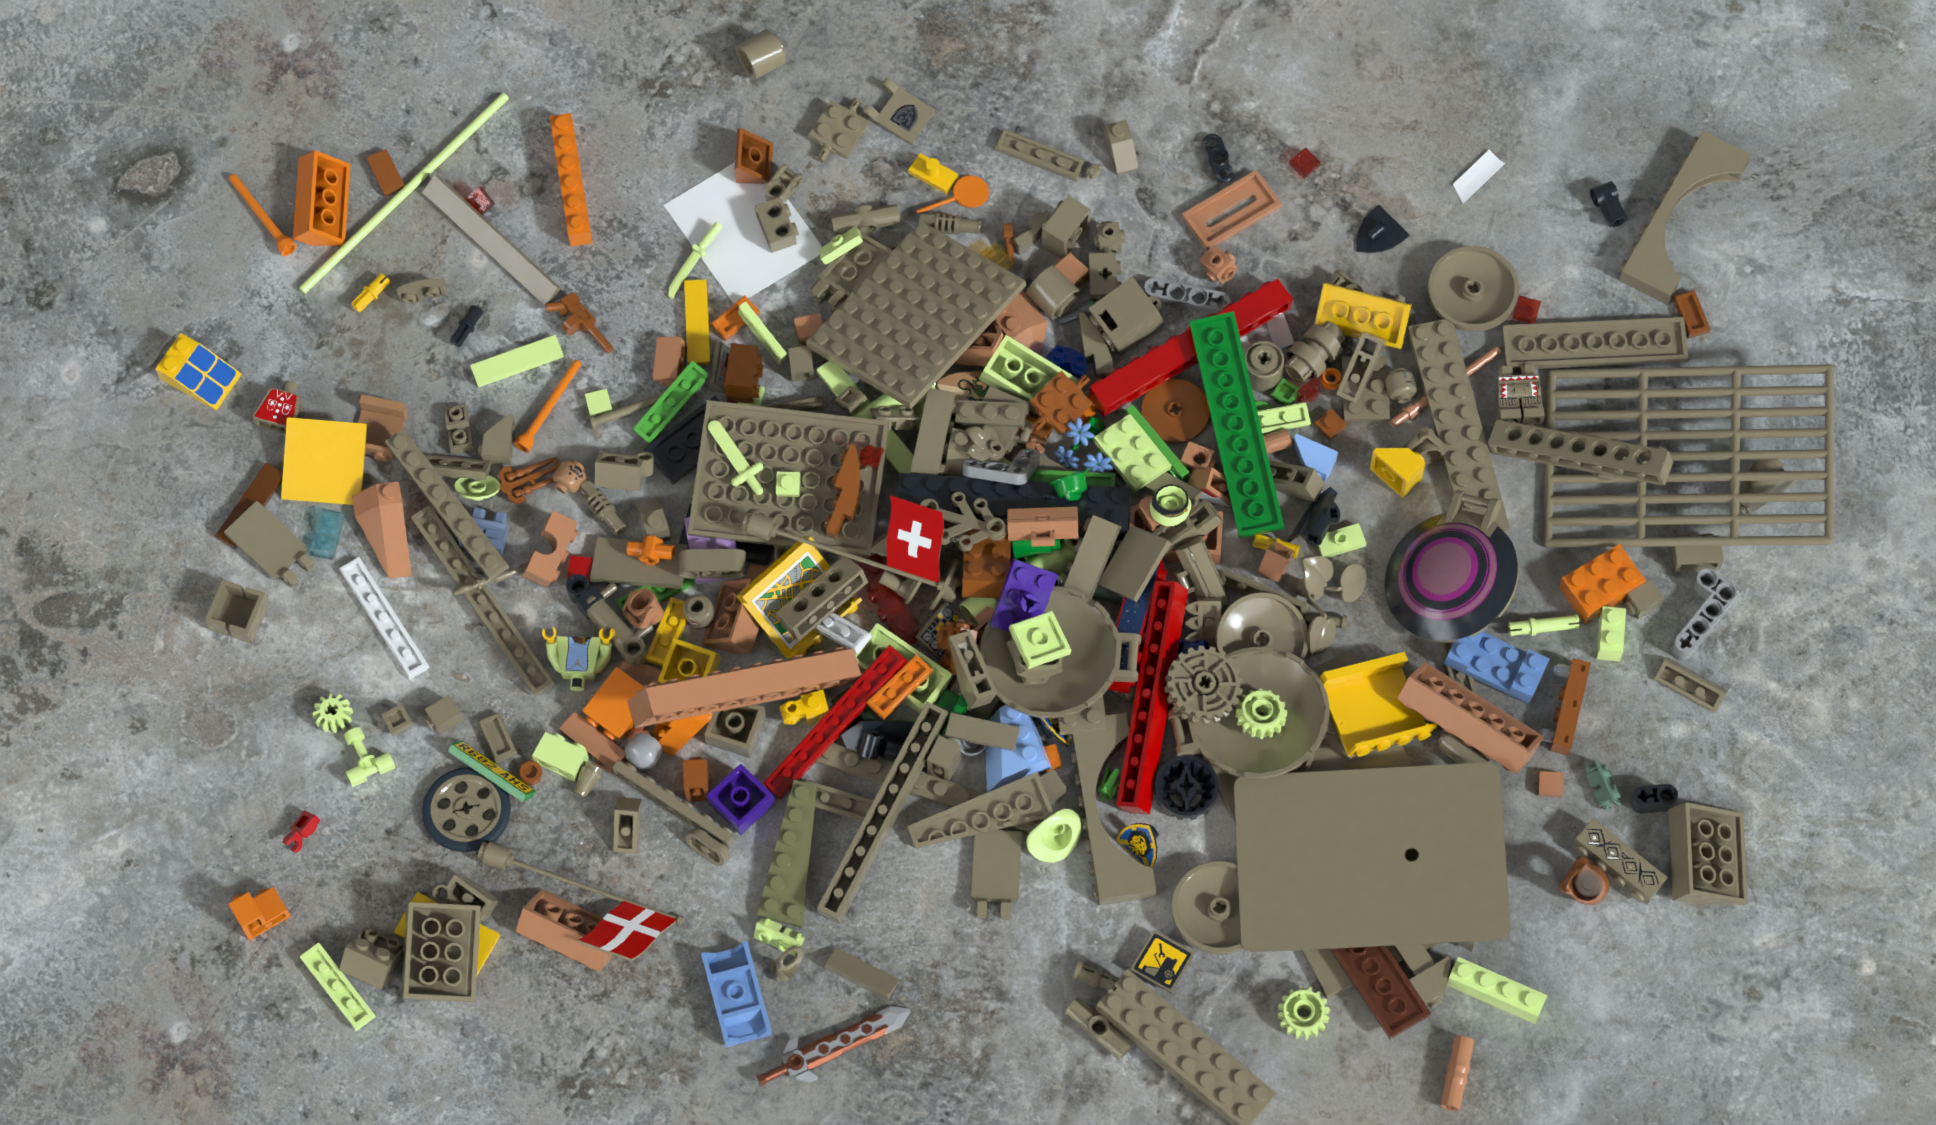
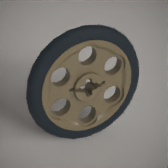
M471 767L454 769L436 779L428 789L422 806L423 823L429 835L442 847L458 852L480 850L483 842L496 841L504 832L511 813L508 792ZM458 783H466L468 788L464 793L459 794L455 791V786ZM482 788L490 790V795L486 799H480L477 796L478 791ZM443 798L451 802L447 809H440L437 806L438 802ZM464 805H468L469 808H472L469 810V814H465L464 811H462L464 809ZM486 810H493L496 814L494 819L486 821L482 818L483 813ZM447 820H453L456 823L452 831H445L443 829V824ZM469 826H476L478 828V833L473 837L465 834Z

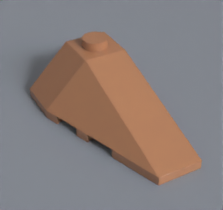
M399 482L375 484L353 495L355 519L365 533V537L376 553V557L388 579L411 576Z

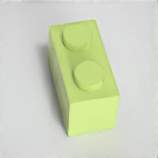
M1602 607L1599 616L1596 659L1620 662L1624 648L1626 608Z
M547 732L544 733L532 755L533 760L541 767L573 782L577 781L581 766H584L589 759L586 748L576 742L573 744L568 743L561 735L557 733H552L551 735Z

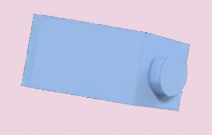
M1296 434L1293 447L1300 465L1314 468L1326 483L1337 461L1338 452Z

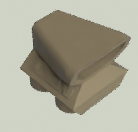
M1012 635V641H1007V648L1015 663L1016 673L1021 676L1025 685L1045 684L1050 676L1063 672L1062 657L1028 669Z

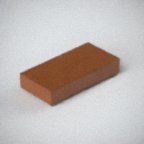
M387 149L366 157L385 197L401 190L405 186Z
M1695 290L1673 296L1672 300L1679 317H1684L1685 331L1688 339L1709 333L1711 329Z

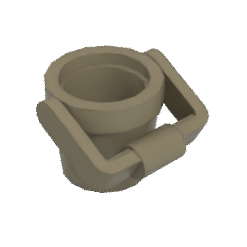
M1422 428L1412 434V439L1407 441L1403 448H1414V452H1418L1424 458L1425 465H1430L1443 458L1445 444L1435 435L1433 429Z

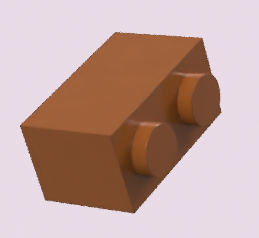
M691 757L689 760H683V782L687 802L708 801L710 772L707 759Z

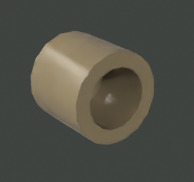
M769 29L759 32L735 47L741 65L753 80L761 78L786 63L784 47L779 38Z
M1053 265L1045 269L1031 283L1026 295L1051 319H1056L1066 314L1073 307L1078 299L1080 290Z
M1270 341L1253 343L1244 354L1252 390L1257 392L1271 391L1282 379L1284 355L1282 350Z

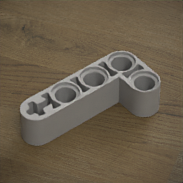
M1705 568L1699 571L1694 582L1695 591L1705 598L1706 601L1674 642L1672 653L1678 660H1688L1730 609L1737 595L1736 587L1712 569ZM1707 579L1711 585H1704L1701 580ZM1719 593H1727L1730 598L1724 599ZM1706 610H1713L1717 615H1708ZM1692 627H1700L1703 632L1697 633ZM1688 639L1690 641L1688 647H1685L1684 649L1681 648L1684 646Z

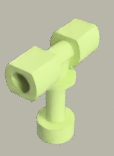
M360 727L353 728L344 734L347 744L354 745L360 758L357 762V767L346 771L347 778L352 787L366 782L367 776L378 771L381 775L395 769V764L389 752L377 758L374 755H368L362 742L365 735Z

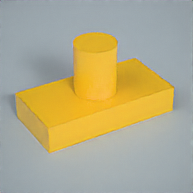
M919 153L908 169V174L944 194L948 193L958 178V173L943 166L937 159L929 158L922 153Z

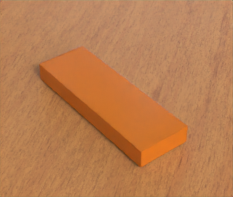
M916 654L867 701V705L884 720L933 673V669Z

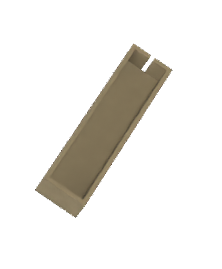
M1128 969L1096 1005L1095 1012L1104 1016L1113 1027L1230 1125H1252L1277 1094Z

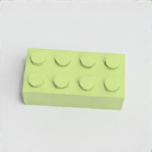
M1007 335L1003 338L979 378L980 381L988 386L1027 402L1061 370L1071 381L1076 382L1078 379ZM1032 407L1031 410L1033 411V413L1038 415L1036 410Z

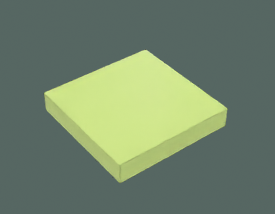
M1053 611L1009 626V631L1028 669L1071 654L1072 650Z

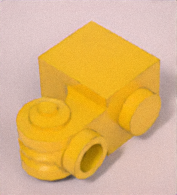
M823 690L800 695V700L787 701L779 707L783 723L791 725L796 724L800 718H806L807 726L817 724L829 711Z

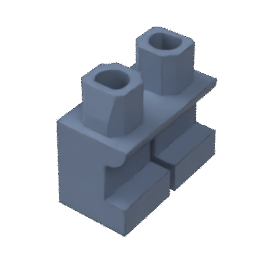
M474 507L470 516L500 555L504 557L509 534L506 513L494 512L493 520L490 521L485 520L486 510ZM458 541L461 550H466L461 542Z

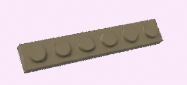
M618 760L612 767L615 776L694 828L703 829L716 841L725 844L728 850L734 844L732 832L723 825L717 826L713 823V819L703 812L701 814L697 813L686 800L679 801L674 797L675 794L666 787L661 789L655 785L656 782L648 775L641 776L630 763L625 762L623 764Z

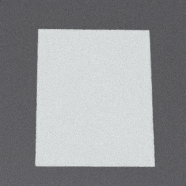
M735 162L663 205L692 246L694 244L698 246L715 222L722 226L716 237L706 247L705 257H701V259L733 304L744 295L750 298L820 255L819 249L822 248V245L796 209L787 200L784 204L787 203L790 209L791 216H789V220L791 223L795 222L799 235L796 236L797 244L771 253L755 211V205L766 202L765 187L767 184L736 183ZM774 192L771 195L777 196L780 193ZM771 213L769 216L776 217L779 214ZM781 231V232H778V233H777V235H779V236H783V235L787 234V233L784 232V231Z

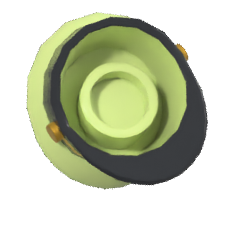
M1168 484L1157 489L1150 502L1152 518L1164 526H1174L1183 522L1191 510V501L1187 492L1182 487L1174 484Z

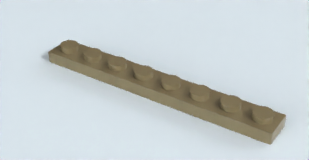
M405 429L385 441L387 447L487 578L491 581L507 570L509 566Z

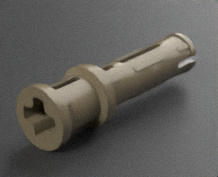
M1079 961L1072 981L1076 982L1079 980L1085 982L1094 989L1101 987L1110 990L1119 978L1103 973L1104 970L1098 967L1095 969Z

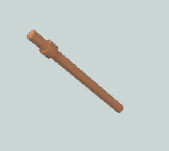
M1495 346L1466 367L1468 376L1502 353L1500 348ZM1425 396L1414 404L1410 403L1404 407L1401 413L1390 420V424L1395 428L1405 420H1411L1417 416L1418 411L1427 406Z

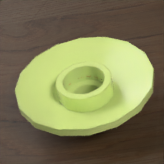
M489 475L486 480L480 481L459 478L455 482L454 489L462 497L479 501L498 493L500 483L496 478Z

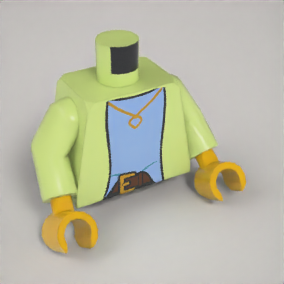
M544 627L542 635L547 639V655L556 672L561 673L563 679L571 680V690L583 691L585 680H595L597 674L601 673L609 663L612 648L610 639L614 637L615 630L613 628L610 630V637L605 636V627H603L599 631V637L557 636V640H554L557 633L556 627H552L554 634L551 636L545 633Z

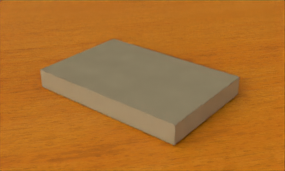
M1131 525L1097 584L1100 588L1137 602L1171 543L1165 538Z

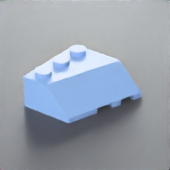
M1008 705L999 708L988 721L1020 727L1015 752L987 746L985 749L987 793L1035 772L1040 774L1052 768L1032 716L1018 712Z

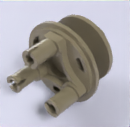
M954 558L944 575L940 576V581L945 582L943 591H939L936 588L928 606L929 610L933 611L939 601L946 602L949 605L954 603L956 599L955 588L963 583V577L955 573L959 559ZM885 570L878 583L894 590L896 594L902 596L904 603L908 604L922 582L908 577L901 579Z

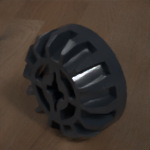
M1181 755L1168 760L1161 766L1156 775L1154 792L1158 805L1163 807L1167 815L1172 814L1178 820L1183 818L1195 820L1197 816L1206 815L1209 809L1215 805L1219 783L1214 769L1205 760L1192 755ZM1177 780L1176 790H1170L1173 782ZM1185 780L1189 789L1188 797H1186V792H1184ZM1197 782L1200 784L1202 790H1197ZM1170 794H1176L1178 800L1182 802V807L1174 803ZM1196 794H1202L1200 801L1190 807L1191 801L1194 800Z

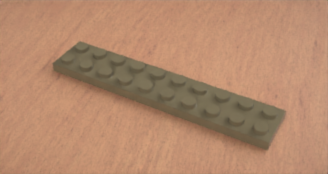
M1444 319L1408 326L1407 332L1436 436L1445 444L1442 460L1452 497L1456 490H1461L1472 496L1490 500L1492 498L1500 499L1501 508L1496 523L1504 531H1509V522L1454 324ZM1464 503L1462 510L1485 515L1487 508Z

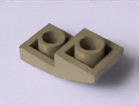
M1047 210L1043 213L1034 214L1028 221V231L1020 232L1014 239V249L1018 255L1029 249L1041 237V226L1044 220L1049 217Z
M444 279L418 280L404 284L397 289L400 301L406 304L422 303L423 295L432 298L446 296L447 291Z
M461 404L444 407L451 454L474 450L467 405Z

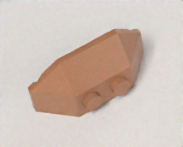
M1022 290L995 320H997L1004 335L1003 338L1007 335L1042 356L1047 320Z
M994 320L954 364L987 365L1004 336L997 320Z

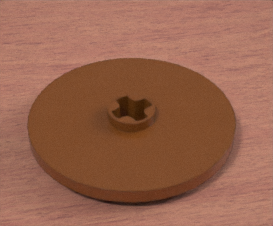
M1169 379L1148 391L1141 407V415L1164 442L1173 444L1188 442L1199 436L1205 429L1210 414L1207 398L1203 391L1195 384L1181 379ZM1173 407L1179 410V415H1175L1172 412Z

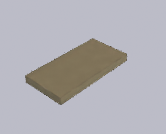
M597 537L590 575L591 582L682 589L684 578L678 575L679 553L682 550L689 549L687 544L664 543L675 546L674 559H660L659 563L655 565H647L640 562L638 557L627 555L628 542L638 540Z

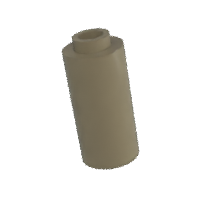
M1445 732L1438 740L1440 743L1438 749L1457 764L1485 763L1490 761L1474 747L1464 744L1462 739L1454 734Z

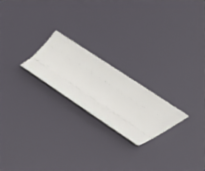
M1490 150L1453 184L1463 204L1505 164Z

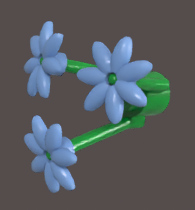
M1091 416L1084 425L1080 418H1077L1076 425L1068 422L1071 431H1068L1066 436L1074 437V445L1067 451L1062 446H1059V451L1054 450V454L1058 456L1057 462H1064L1065 467L1068 469L1071 466L1075 469L1078 468L1076 462L1080 459L1074 456V452L1081 443L1087 446L1088 440L1093 441V438L1104 430L1105 425L1099 418ZM1099 448L1095 457L1088 454L1087 458L1089 461L1083 463L1085 467H1091L1089 472H1096L1098 469L1099 473H1105V469H1113V466L1108 464L1112 458H1103Z

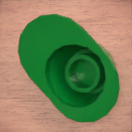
M1091 467L1052 481L1049 485L1054 487L1060 498H1067L1069 501L1078 500L1081 497V493L1087 489L1086 472Z

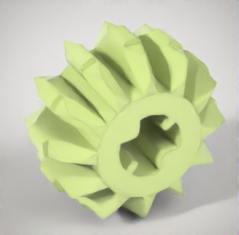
M329 693V699L321 696L322 704L315 703L314 708L317 711L313 712L312 715L314 719H317L316 725L318 727L323 726L324 732L329 731L331 728L333 733L336 734L337 727L345 730L344 722L351 723L352 719L349 715L353 714V710L349 707L350 702L348 699L343 700V696L340 694L334 699L333 694Z

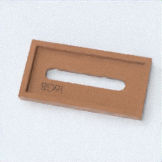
M1255 170L1182 213V218L1205 250L1208 251L1214 244L1217 246L1281 208V202L1259 172ZM1250 196L1256 198L1255 202L1213 227L1206 225L1208 220L1220 215L1238 204V202Z

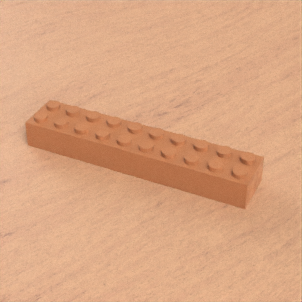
M839 647L827 654H824V651H818L806 658L803 655L791 657L790 661L783 662V659H776L769 662V665L764 666L762 663H755L748 666V669L743 670L741 666L729 669L728 673L721 674V671L718 670L708 673L707 677L700 678V675L697 674L687 677L686 681L679 682V679L676 678L666 681L665 685L658 686L657 682L647 684L643 690L635 692V696L627 701L634 727L639 728L792 698L820 690L827 691L842 688L861 676L854 649L844 650V647Z

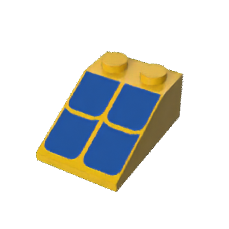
M182 333L179 334L155 368L160 380L216 411L241 377L239 371L203 345Z

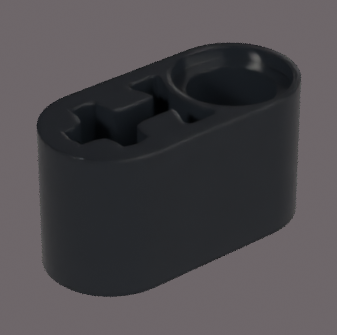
M1670 784L1640 786L1635 789L1630 805L1637 813L1666 812L1674 807L1678 798V791ZM1660 795H1669L1671 797V801H1663ZM1639 797H1642L1646 803H1642V799H1639Z

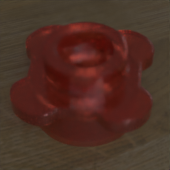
M872 445L865 446L860 453L861 465L863 467L867 465L872 468L878 467L884 449L882 447L875 448Z

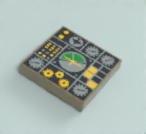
M946 602L940 606L915 636L939 662L945 651L944 649L937 648L936 636L941 625L945 626L946 621L955 623L958 619L964 620Z

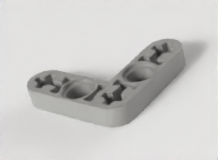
M1023 449L1017 454L1011 464L966 459L963 461L962 474L971 478L1022 485L1027 483L1039 466L1040 452L1035 449Z

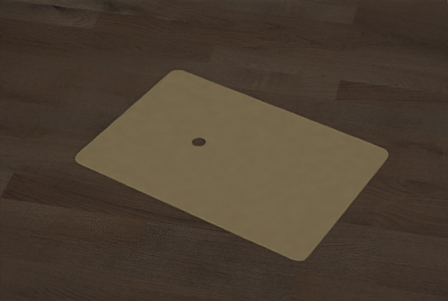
M1485 762L1298 772L1260 779L1239 777L1235 781L1234 798L1241 944L1246 951L1272 952L1503 940L1510 934L1511 925L1500 770L1495 764ZM1407 849H1416L1419 853L1418 859L1408 861L1405 858Z

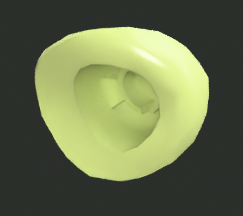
M1062 809L1047 817L1027 837L1028 851L1036 859L1043 862H1056L1066 858L1074 850L1080 839L1082 826L1079 815L1072 809Z

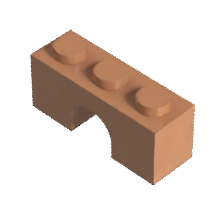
M553 510L548 515L539 535L550 542L552 553L545 555L534 551L530 555L521 576L545 588L551 582L555 583L560 573L557 568L560 562H565L569 553L566 548L569 542L573 543L578 531L575 528L578 522Z

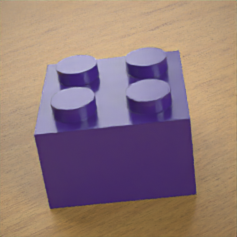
M742 764L737 766L707 794L708 804L739 835H742L775 805L773 794Z

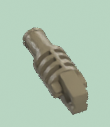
M940 213L920 214L919 223L922 221L943 234L952 233L958 235L960 232L980 234L981 220L962 219V216L959 215L953 216V214Z
M588 480L581 483L579 491L584 496L582 500L598 520L605 522L616 536L623 533L627 525L615 513L614 505L611 504L599 488L595 489Z

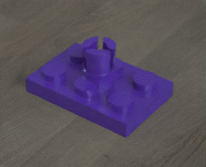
M1013 558L989 625L1010 632V625L1043 614L1058 574Z

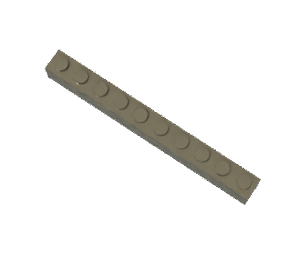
M926 701L817 907L820 915L841 924L920 775L938 736L941 735L948 722V711Z

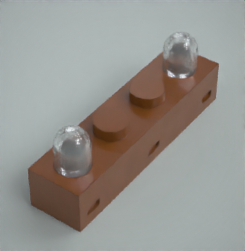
M1573 658L1571 665L1558 663L1553 667L1554 675L1567 679L1565 687L1561 686L1558 700H1562L1560 708L1556 707L1553 717V721L1557 722L1555 730L1543 727L1538 731L1539 734L1544 736L1542 741L1552 743L1551 752L1569 756L1591 662Z

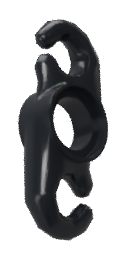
M1208 134L1204 137L1203 144H1207L1210 139L1217 141V145L1214 147L1205 146L1208 152L1209 165L1216 180L1221 183H1228L1234 178V173L1230 172L1232 167L1229 164L1228 151L1220 136ZM1215 154H1222L1225 160L1217 163L1212 157ZM1228 170L1230 174L1225 178L1220 175V172Z

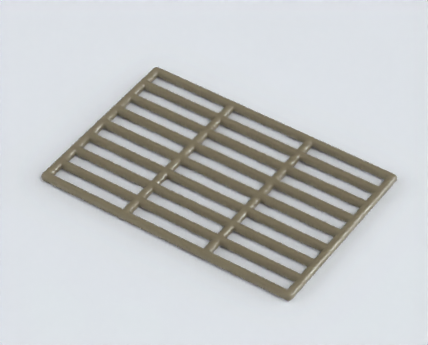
M1833 365L1559 369L1548 371L1546 428H1555V420L1638 419V431L1578 433L1585 436L1597 435L1607 440H1638V443L1646 447L1647 440L1731 439V451L1669 452L1673 461L1730 460V472L1669 473L1666 481H1730V493L1646 494V482L1615 477L1611 480H1600L1593 474H1554V465L1545 464L1544 547H1615L1618 544L1622 547L1830 545L1834 542ZM1825 374V386L1741 387V375ZM1731 375V387L1648 389V377ZM1639 377V389L1556 390V379ZM1825 395V407L1740 408V396ZM1731 396V408L1647 410L1648 398ZM1638 398V410L1555 411L1556 399ZM1825 416V428L1740 429V417ZM1731 418V429L1647 431V419ZM1825 437V449L1740 451V439ZM1825 459V471L1740 472V460ZM1824 480V492L1740 493V481ZM1565 483H1637V495L1553 496V485ZM1824 501V514L1739 515V503ZM1730 503V515L1646 516V504ZM1636 504V516L1553 517V505ZM1824 523V535L1739 536V524ZM1730 524V536L1645 537V525ZM1636 525V537L1552 538V526Z

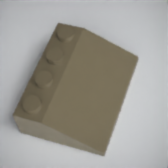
M1687 802L1669 809L1673 901L1689 904H1748L1743 813Z
M408 902L406 904L401 986L402 1000L475 1002L481 906Z

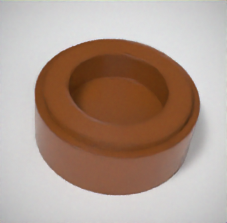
M526 761L520 766L519 777L525 784L535 785L542 779V768L537 762Z

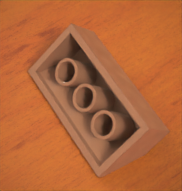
M543 889L522 909L515 932L522 934L525 938L539 942L546 948L558 951L567 958L579 961L588 968L601 971L612 957L611 954L577 943L579 939L590 933L603 917Z

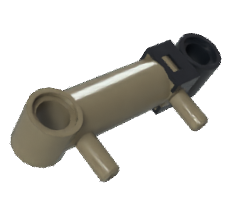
M574 574L570 576L566 582V589L570 600L577 604L579 611L588 620L591 619L599 630L605 627V636L610 637V630L612 628L615 630V635L610 639V642L624 656L625 661L629 665L639 666L645 663L647 651L642 638L653 630V626L649 623L647 629H638L634 633L605 602V599L617 590V586L614 583H610L599 592L595 586L590 588L589 581L584 575ZM577 587H583V588H584L583 590H581V591H579V592L574 591L575 588H577ZM633 649H639V650H640V651H639L638 653H636V654H631V653H629V652H630L631 650H633Z

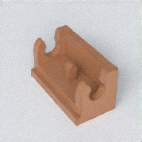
M681 336L657 337L653 380L660 381V386H671L685 369L687 345Z

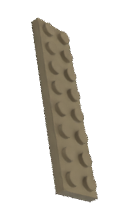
M1684 317L1503 325L1502 327L1505 366H1512V370H1520L1521 366L1526 364H1533L1534 369L1680 363L1688 362L1689 359Z

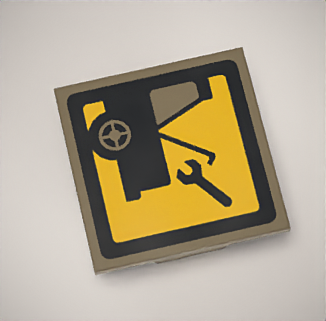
M1153 930L1130 970L1152 984L1172 993L1195 953Z

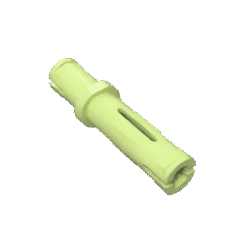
M1578 614L1542 619L1531 617L1524 621L1508 622V627H1510L1508 632L1510 637L1524 634L1535 636L1536 633L1579 629L1580 624L1577 623L1579 622Z

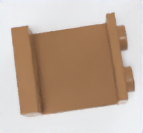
M361 394L359 404L362 410L358 423L367 424L365 455L374 457V459L381 462H386L387 460L394 461L395 456L387 447L385 441L404 429L408 415L406 404Z

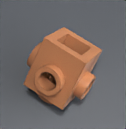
M1215 244L1199 259L1206 270L1204 272L1211 281L1217 280L1222 285L1230 280L1238 270L1234 263L1235 257L1228 250L1223 252Z

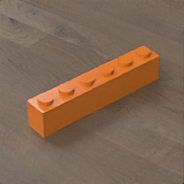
M572 113L549 116L570 246L591 244L593 241Z

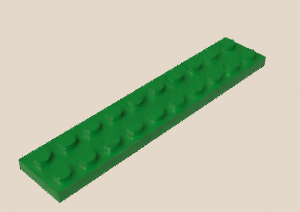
M1234 311L1189 321L1239 539L1284 529Z

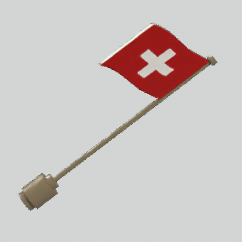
M891 495V518L886 541L887 565L778 530L779 525L776 524L775 518L753 512V514L748 512L743 521L742 530L747 531L749 535L767 541L778 534L935 586L939 591H943L945 582L940 581L939 558L944 534L942 512Z

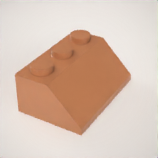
M752 578L723 581L721 583L714 604L715 618L706 628L702 645L732 654L751 653L760 626L736 595L753 581Z

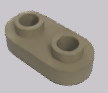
M694 828L686 836L688 845L713 864L722 866L729 859L726 845L716 841L703 829Z

